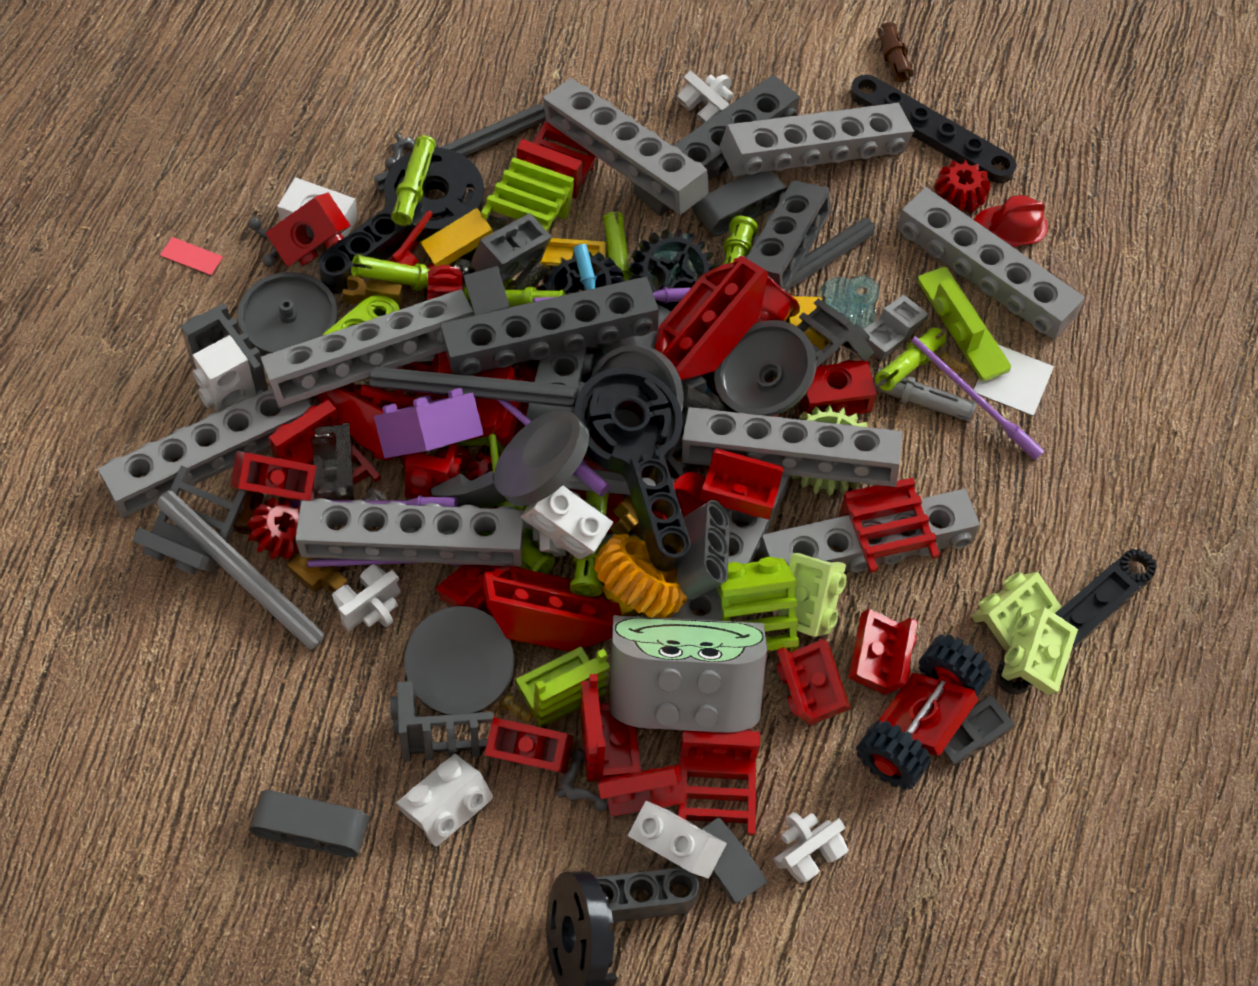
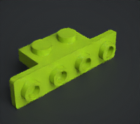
M941 267L920 275L917 283L980 380L985 382L1010 372L1011 364L948 268Z

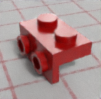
M453 443L449 445L445 459L420 452L407 455L405 461L406 498L415 499L419 495H422V497H435L431 493V488L459 475L462 458L457 457L458 444Z
M715 449L699 501L708 502L716 500L725 508L746 513L751 517H761L770 520L784 468L754 458Z
M871 609L862 612L848 678L883 695L904 687L911 675L910 661L912 650L917 642V635L915 634L917 620L908 618L898 623Z
M825 639L789 652L785 647L777 650L780 662L776 663L777 671L783 683H788L791 695L787 696V701L795 717L799 716L811 726L851 709L829 643Z

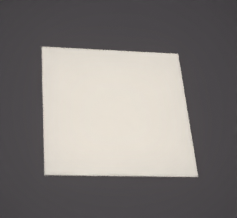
M998 345L1012 366L1010 372L982 382L979 378L974 391L982 396L1034 416L1054 366Z

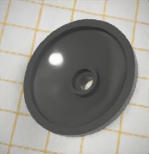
M777 320L755 323L715 370L714 380L717 392L724 403L736 413L741 412L771 417L783 413L803 398L813 382L817 365L814 347L806 334L790 323ZM777 376V378L774 381L769 383V380L772 377Z

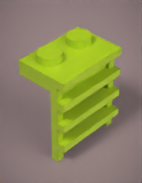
M513 157L509 169L503 172L501 182H497L495 185L494 193L488 196L486 205L481 212V217L487 219L491 212L494 211L518 220L531 213L543 228L548 231L556 216L566 220L571 212L574 178Z
M765 557L758 562L744 564L730 562L728 563L727 581L716 588L721 599L722 621H731L730 617L787 609V615L740 621L764 623L765 632L788 628V634L766 637L767 651L785 647L789 648V652L797 650L799 646V639L797 637L798 619L796 617L797 599L795 597V587H797V584L785 559Z
M581 646L515 679L517 689L540 728L581 708V681H589V674H597L599 698L606 695L604 688L608 685L606 679L609 678L607 671L610 670L607 662V653L603 648L597 651L596 658L589 660Z

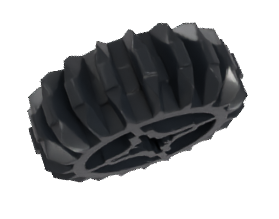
M667 228L661 232V237L653 232L649 236V242L642 240L639 243L640 250H634L631 255L635 262L628 265V270L634 273V275L628 278V281L647 277L653 293L662 290L663 287H667V289L691 288L702 274L717 268L718 265L708 263L714 256L713 252L704 254L702 249L706 245L705 241L699 242L698 245L694 244V233H690L684 239L682 230L677 229L672 237ZM661 251L678 252L673 259H665L663 257L658 259L653 256ZM687 259H689L696 270L697 279L695 278L696 275L689 271L687 267ZM678 263L677 268L675 270L676 279H673V281L668 285V282L670 280L669 276L671 274L670 269H673V267ZM648 269L651 270L650 274L654 275L659 281L658 290L653 286L649 278ZM656 300V303L658 305H661L670 311H672L675 308V306L679 303L668 302L667 304H664L663 302Z
M574 251L572 259L566 260L561 257V264L558 267L550 265L551 274L542 275L543 285L537 287L538 290L546 291L565 290L566 295L579 292V290L585 291L586 288L583 283H580L581 277ZM588 251L594 276L597 277L595 288L626 281L623 278L624 274L621 268H618L610 257L605 259L604 255L600 252L593 256Z

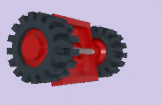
M942 634L935 637L918 662L920 672L925 674L912 673L906 685L901 688L881 718L876 723H873L856 747L858 758L863 759L861 762L864 766L871 768L870 772L873 775H880L882 781L885 783L887 780L890 781L893 787L897 788L899 785L902 790H907V788L911 790L930 765L931 757L928 754L938 757L941 755L977 703V696L991 678L992 669L989 668V662L982 660L984 655L981 652L975 653L973 651L974 646L971 644L966 646L963 644L962 639L957 638L954 640L952 635L944 637Z

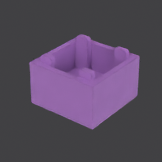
M461 388L453 389L448 392V398L432 401L431 395H425L413 400L414 406L397 410L396 404L383 406L384 414L376 415L374 419L384 458L428 451L484 435L473 392L463 394Z

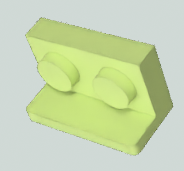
M792 553L789 568L797 584V587H795V597L797 599L796 617L798 619V632L817 637L829 634L835 627L838 620V610L836 609L838 598L846 585L845 563H830L804 554ZM787 609L779 610L778 616L787 615Z
M1017 572L1003 582L1005 587L999 593H992L978 603L980 609L971 615L975 623L986 622L1005 651H1008L1012 645L1016 633L1015 624L1023 614L1043 607L1056 613L1062 608L1038 572L1028 574Z
M1046 607L1023 614L1016 622V633L1012 645L1004 658L1005 666L1002 677L1007 680L1022 677L1047 695L1059 692L1078 629Z

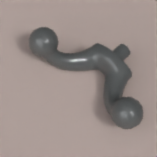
M401 134L395 136L398 142L392 145L393 157H388L385 160L384 164L387 169L390 170L392 165L402 157L403 149L408 148L413 151L415 142L411 137L403 139Z
M257 217L250 218L248 221L249 228L260 236L269 239L265 234L267 230L261 228L260 219ZM275 247L270 254H266L262 259L266 267H272L276 262L275 258L279 253Z
M574 749L571 753L573 762L564 776L560 778L562 788L556 791L559 798L567 795L571 801L576 799L592 800L596 810L605 811L608 808L607 798L601 799L598 794L590 790L574 788L572 783L581 763L585 760L584 751L582 749Z

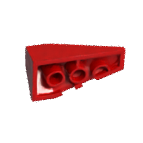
M355 382L315 395L320 403L329 400L337 410L338 422L359 445L372 451V455L375 458L385 461L393 459V457L384 458L374 416L384 414L383 406L393 404V402L381 400L379 405L372 404L371 397L360 395V389L363 384H354ZM401 405V408H400V409H403V408H406V407H410V406Z

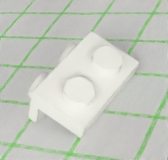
M453 754L398 800L396 804L405 816L423 829L430 843L437 847L493 799V795L481 773L458 755Z

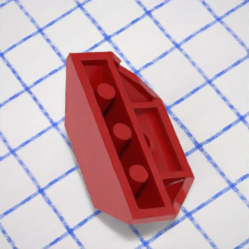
M741 255L731 263L721 265L702 274L660 324L657 331L655 349L671 361L681 380L715 371L759 319L768 276L765 269Z
M509 565L498 568L493 572H486L482 577L486 604L507 639L571 652L581 646L584 649L611 639L613 615L622 616L619 603L612 599L606 600L601 595L585 597L571 592L569 589L571 579Z

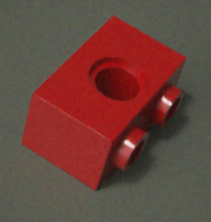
M327 192L312 198L265 232V234L287 267L299 262L303 267L319 257L318 249L324 245L329 249L343 240L344 237L341 233L351 227L330 193ZM307 225L310 226L313 230V239H311L307 235Z
M845 360L838 364L819 365L816 368L809 390L800 400L802 411L811 415L815 406L821 412H825V409L830 405L833 412L839 413L844 407L846 416L854 415L855 413H871L877 392L868 361Z
M237 451L230 487L310 501L317 466Z
M493 717L484 755L565 774L574 736L568 733Z

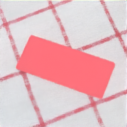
M174 237L170 239L160 254L165 258L209 275L213 274L223 258L221 255Z

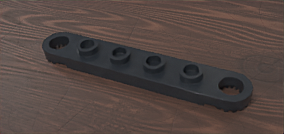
M860 75L853 80L850 97L853 98L854 102H857V105L861 104L863 107L899 103L914 130L912 134L914 138L959 164L965 159L968 165L979 164V171H986L987 177L991 182L996 181L998 184L999 182L1003 184L1005 181L1008 182L1012 179L1017 164L1011 154L872 75ZM865 86L867 88L869 86V89L872 88L874 92L865 94L859 89L860 87L864 88ZM996 162L1000 164L1002 162L1001 165L1005 164L1004 167H1007V170L999 171L992 164H996Z
M1138 548L1137 550L1131 549L1126 551L1116 562H1113L1055 613L1078 629L1072 650L1151 581L1156 572L1157 565H1155V559H1152L1153 556L1147 554L1146 550L1143 552ZM1137 561L1145 567V574L1142 573L1140 575L1137 573L1135 575V572L1132 573L1128 562ZM1004 659L1001 661L996 671V681L1004 691L1010 694H1022L1033 686L1026 680L1018 683L1017 681L1013 682L1012 679L1010 681L1003 678L1002 672L1005 662Z

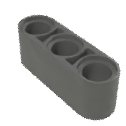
M773 171L759 172L753 175L746 174L707 194L694 205L693 213L712 236H720L729 232V224L734 217L747 216L754 219L776 208L781 193L786 192L787 188Z
M716 500L708 501L683 517L691 545L677 569V581L683 593L692 600H696L727 581L730 520L725 508Z
M263 790L260 792L249 831L267 840L344 857H358L369 822V816L362 811L277 791Z
M684 868L596 878L602 891L612 900L609 905L613 922L687 913L693 908L699 890L697 876ZM675 885H683L689 890L690 894L687 897L678 898L671 893L670 888ZM643 889L650 894L651 898L646 902H637L630 894L634 890Z

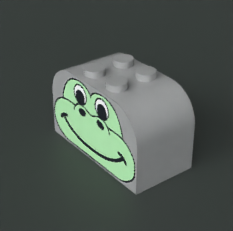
M613 615L609 712L618 721L638 728L729 733L740 732L754 727L760 720L767 654L764 623Z

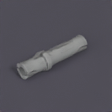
M910 376L908 379H902L891 391H884L879 388L887 381L886 379H883L879 384H876V381H874L876 391L899 398L902 403L907 404V402L918 404L970 423L977 405L976 401L964 399L954 394L916 382V378Z

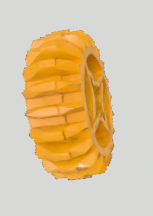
M614 534L598 551V556L594 560V569L598 573V579L605 583L607 590L615 594V598L622 600L626 606L634 608L637 613L643 612L650 618L654 616L656 618H671L687 601V596L683 593L677 581V569L671 572H664L654 567L651 563L645 541H641L637 536L630 537L628 534Z

